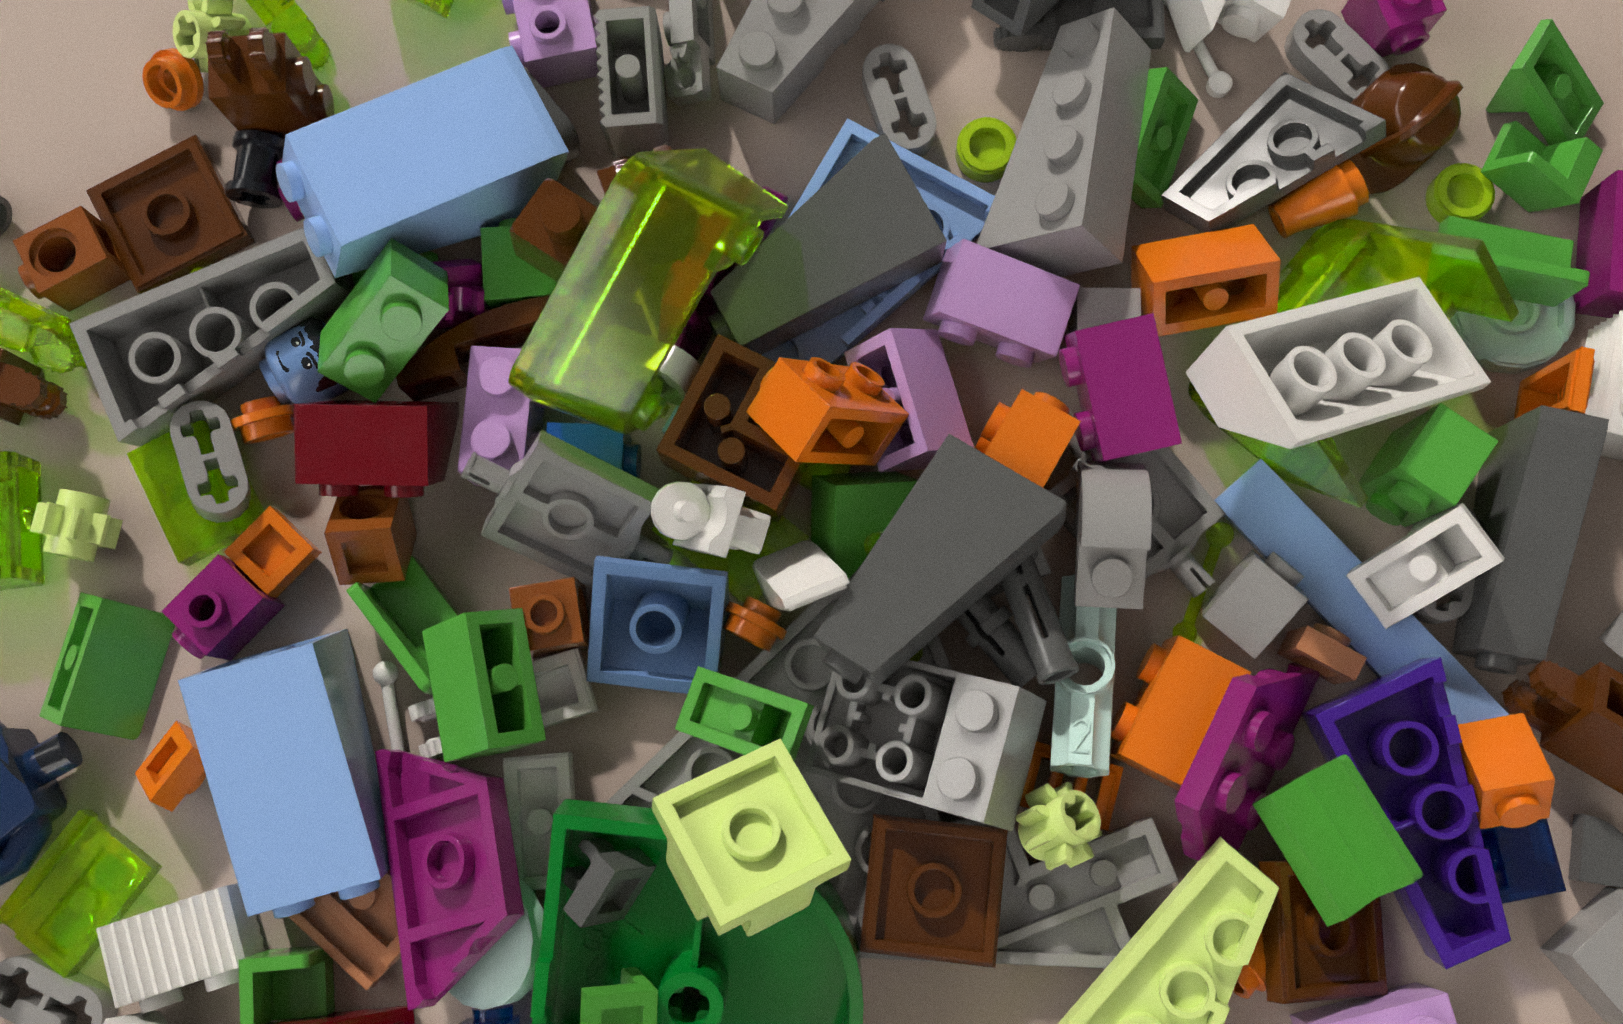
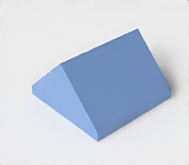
M596 556L593 570L586 681L688 694L698 666L720 673L726 630L723 627L729 617V613L725 611L730 601L728 572Z

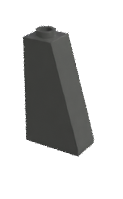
M886 133L868 143L710 291L715 313L707 316V320L715 337L720 334L762 355L942 262L947 240Z
M1541 405L1488 433L1497 439L1498 443L1479 470L1473 513L1476 515L1480 526L1505 559L1503 562L1475 577L1472 602L1465 614L1457 618L1452 653L1475 658V668L1499 674H1517L1518 666L1540 663L1545 660L1607 435L1609 419Z
M948 434L815 634V639L821 648L827 652L822 662L854 684H857L863 675L879 686L1054 536L1065 522L1067 502L960 439Z

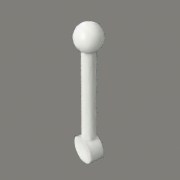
M1163 0V5L1168 8L1166 1ZM1202 40L1193 49L1209 78L1206 83V91L1213 98H1222L1231 89L1232 78L1228 73L1218 70Z
M382 661L373 669V678L381 685L391 749L405 751L394 687L399 671L394 663Z

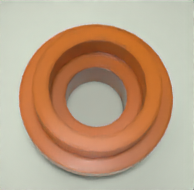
M167 48L156 52L151 60L145 64L142 73L143 84L146 92L156 104L164 108L185 111L196 107L200 103L204 93V83L201 72L192 58L183 57L176 48Z
M276 396L259 398L241 404L242 415L231 420L233 431L241 432L244 444L265 442L294 432V425L291 419L294 417V405H280V401Z
M750 596L746 597L742 606L729 601L725 609L730 616L723 628L765 651L770 652L776 639L783 641L787 633L784 628L777 625L782 614Z

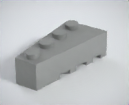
M752 0L716 67L721 100L775 124L824 69L825 61L842 43L846 45L860 29V22L880 0Z
M1115 7L1060 26L977 242L981 246L1060 277L1117 265L1123 262L1151 49Z
M304 227L78 319L69 323L118 442L149 449L170 434L171 419L181 406L192 401H215L260 368L259 361L266 358L265 346L269 341L308 318L314 317L322 321L337 311L352 291V287L347 275L335 278L325 257H316L308 245Z

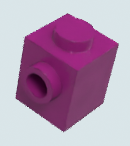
M1348 0L1341 13L1346 24L1381 57H1385L1391 54L1395 56L1406 54L1426 43L1430 38L1429 32L1444 15L1447 8L1443 0Z
M218 554L161 612L177 627L172 633L173 638L190 654L199 659H203L206 655L231 661L283 609L285 604L278 597L274 598L266 595L230 558Z

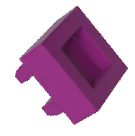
M472 258L432 262L447 271L449 310L433 330L453 328L485 312L482 264Z

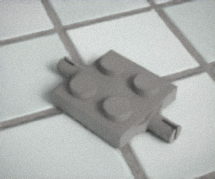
M1074 433L1067 447L1078 460L1073 465L1068 476L1049 490V492L1067 502L1066 518L1063 525L1077 540L1074 526L1078 461H1092L1090 450L1081 451ZM1169 447L1108 461H1092L1141 463L1145 465L1149 472L1152 493L1151 550H1147L1145 579L1150 575L1166 571L1170 568L1189 590L1193 598L1210 587L1215 582L1214 578H1211L1190 551L1194 549L1201 534L1226 513Z
M543 430L537 436L526 456L515 463L509 470L473 452L461 474V478H466L497 493L495 505L485 519L481 536L568 577H575L589 587L593 586V570L596 556L621 559L631 558L637 561L669 564L674 553L672 548H667L641 535L642 525L651 514L652 500L660 489Z

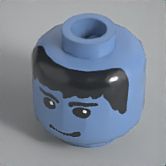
M318 318L306 319L272 339L265 346L266 358L259 361V367L269 388L283 405L291 402L299 404L330 401L350 390L317 372L320 334L326 325L324 321Z

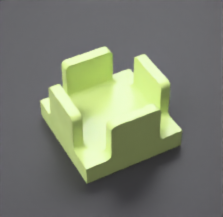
M781 738L652 798V811L668 842L666 853L668 867L696 920L699 921L708 916L718 936L742 925L746 935L749 937L803 910L810 905L815 888L818 885L847 871L851 862L849 854Z

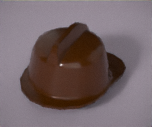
M1416 63L1397 64L1382 73L1350 102L1386 120V137L1349 158L1363 176L1369 194L1387 192L1401 184L1440 148L1450 142L1459 127L1461 118L1458 94L1464 87L1459 81H1447L1444 77L1435 74L1431 69Z

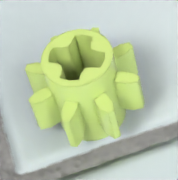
M187 0L189 10H181L174 19L173 39L175 46L183 57L195 58L194 62L197 64L200 72L208 73V53L205 43L207 42L208 32L225 30V32H228V36L248 35L249 29L252 28L244 15L232 13L233 0Z
M60 489L56 504L51 502L37 503L30 532L47 536L43 552L76 560L94 562L98 547L116 549L123 520L111 518L110 515H107L111 502L109 499L83 492Z
M1066 782L1054 789L1046 783L1025 795L1026 802L1030 808L1016 815V821L1019 822L1018 835L1020 842L1027 853L1035 859L1045 861L1046 869L1052 870L1065 863L1072 868L1094 857L1088 842L1102 836V831L1100 830L1101 818L1097 806L1088 795L1081 791L1073 790L1070 782Z

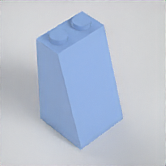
M508 46L285 134L282 163L276 165V174L284 197L288 202L297 201L305 217L303 221L304 233L311 251L316 257L324 256L334 277L338 278L368 269L391 238L420 254L481 236L480 228L499 227L501 221L517 218L545 179L558 180L569 150L513 46Z
M343 629L228 661L178 680L247 916L272 910L275 919L285 918L315 905L314 898L338 891L340 900H347L362 896L380 887L379 879H382L388 872L390 866L377 766L348 630Z

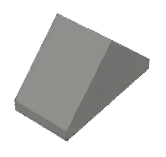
M1605 887L1544 943L1540 949L1606 1023L1623 1024V889Z

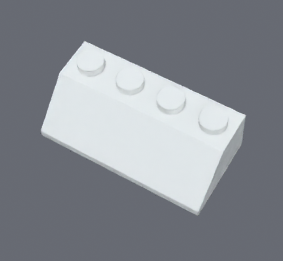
M1420 277L1226 326L1185 372L1219 428L1287 449H1293L1482 390L1491 383Z

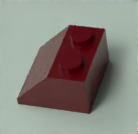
M330 400L294 404L295 484H319L320 496L360 495L359 485H384L385 497L424 496V486L445 481L459 418V402L378 400L375 403L371 400Z

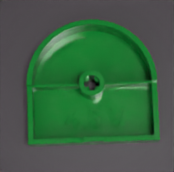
M564 799L554 812L540 952L535 963L530 1018H533L532 1024H580L581 988L621 984V970L628 967H637L658 990L657 1024H863V981L858 941L848 911L829 880L815 888L809 906L772 926L748 937L742 925H739L718 936L708 916L699 921L696 920L666 862L667 838L652 808ZM603 838L612 844L615 851L640 848L657 866L624 919L580 928L563 908L574 892L564 884L565 868L582 865L588 869L591 864L589 857L578 847L581 840ZM694 987L699 989L701 997L693 998L687 996L684 988Z

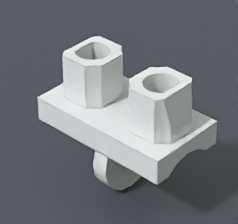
M676 481L666 484L658 490L651 504L653 524L660 533L674 539L673 545L726 558L729 549H740L759 555L771 519L770 515L742 507L746 492L729 486Z

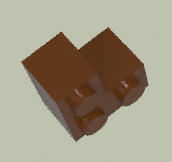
M718 334L656 451L664 466L700 484L729 486L746 492L743 506L770 515L771 520L778 523L807 468V463L795 462L763 429L757 427L758 424L746 413L760 390V383L763 377L774 367L776 362Z

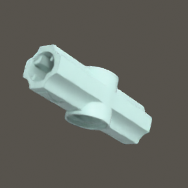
M1075 574L1062 576L1059 622L1073 658L1078 664L1088 663L1094 665L1101 671L1103 676L1092 685L1076 684L1070 678L1055 683L1050 770L1070 777L1093 778L1096 776H1108L1110 770L1113 688L1116 667L1117 608L1075 606L1073 600Z

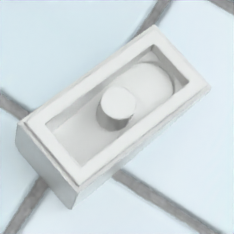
M801 541L759 558L753 563V570L766 603L774 609L792 611L843 590L850 583L846 573L811 541Z

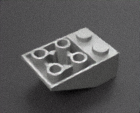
M911 660L904 663L879 686L863 675L858 683L854 684L832 671L804 771L1013 832L1047 701L1020 686Z

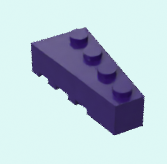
M1441 657L1415 660L1302 712V716L1326 763L1343 754L1350 757L1420 867L1423 875L1419 880L1411 885L1395 890L1393 893L1425 955L1447 970L1510 942L1511 937L1490 853L1484 847L1476 812H1479L1474 788L1473 785L1468 783L1459 746V743H1462L1456 715L1451 714L1444 682H1447L1442 659Z

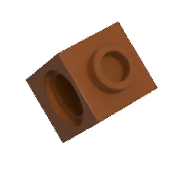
M82 206L13 240L24 263L18 266V272L28 290L36 298L42 299L45 297L68 312L130 280L101 220ZM76 254L71 266L63 270L65 262Z
M384 485L359 486L360 495L337 497L324 535L339 585H352L356 582L366 584L405 581L417 537L408 498L385 497Z
M568 577L509 588L511 608L523 609L531 659L552 656L576 648L581 650L589 648L590 611L586 586L578 579Z

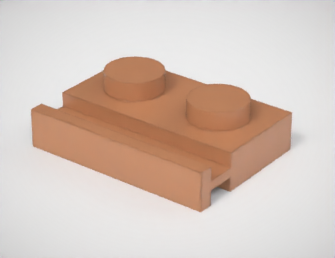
M390 869L382 879H379L380 887L372 892L347 900H340L338 891L314 898L315 905L313 907L289 916L300 929L366 991L375 987L383 974L401 957Z

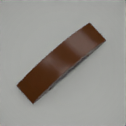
M576 294L530 298L486 311L444 332L415 354L396 376L398 387L413 401H421L467 386L471 346L517 348L579 329L583 330L591 346L606 325L612 322L625 325L645 334L651 333L643 307L639 302L628 300L616 319Z

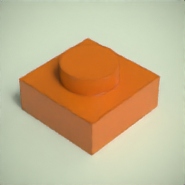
M271 506L224 551L266 595L277 598L322 553L279 510Z
M175 721L135 772L149 801L171 812L174 811L185 795L196 791L206 778L193 730L178 721Z

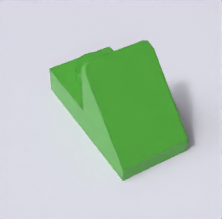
M1553 19L1540 20L1485 110L1488 113L1527 112L1548 145L1583 138L1604 102Z
M698 666L675 730L743 755L781 738L793 761H795L814 706Z

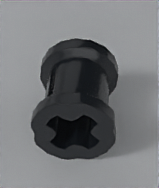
M258 130L236 131L232 142V147L237 150L233 180L228 181L225 185V196L234 202L250 207L271 209L281 206L283 200L278 190L276 162L283 158L285 139L275 134Z

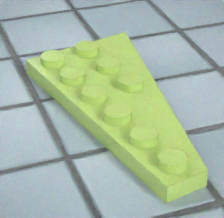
M1219 837L1058 1024H1224L1230 1010L1228 1002L1243 966L1249 964L1279 887L1229 843Z

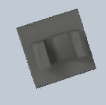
M603 838L581 840L578 847L589 857L591 864L588 869L582 865L565 868L564 884L574 892L563 910L580 928L623 920L657 865L640 848L615 851L612 844Z

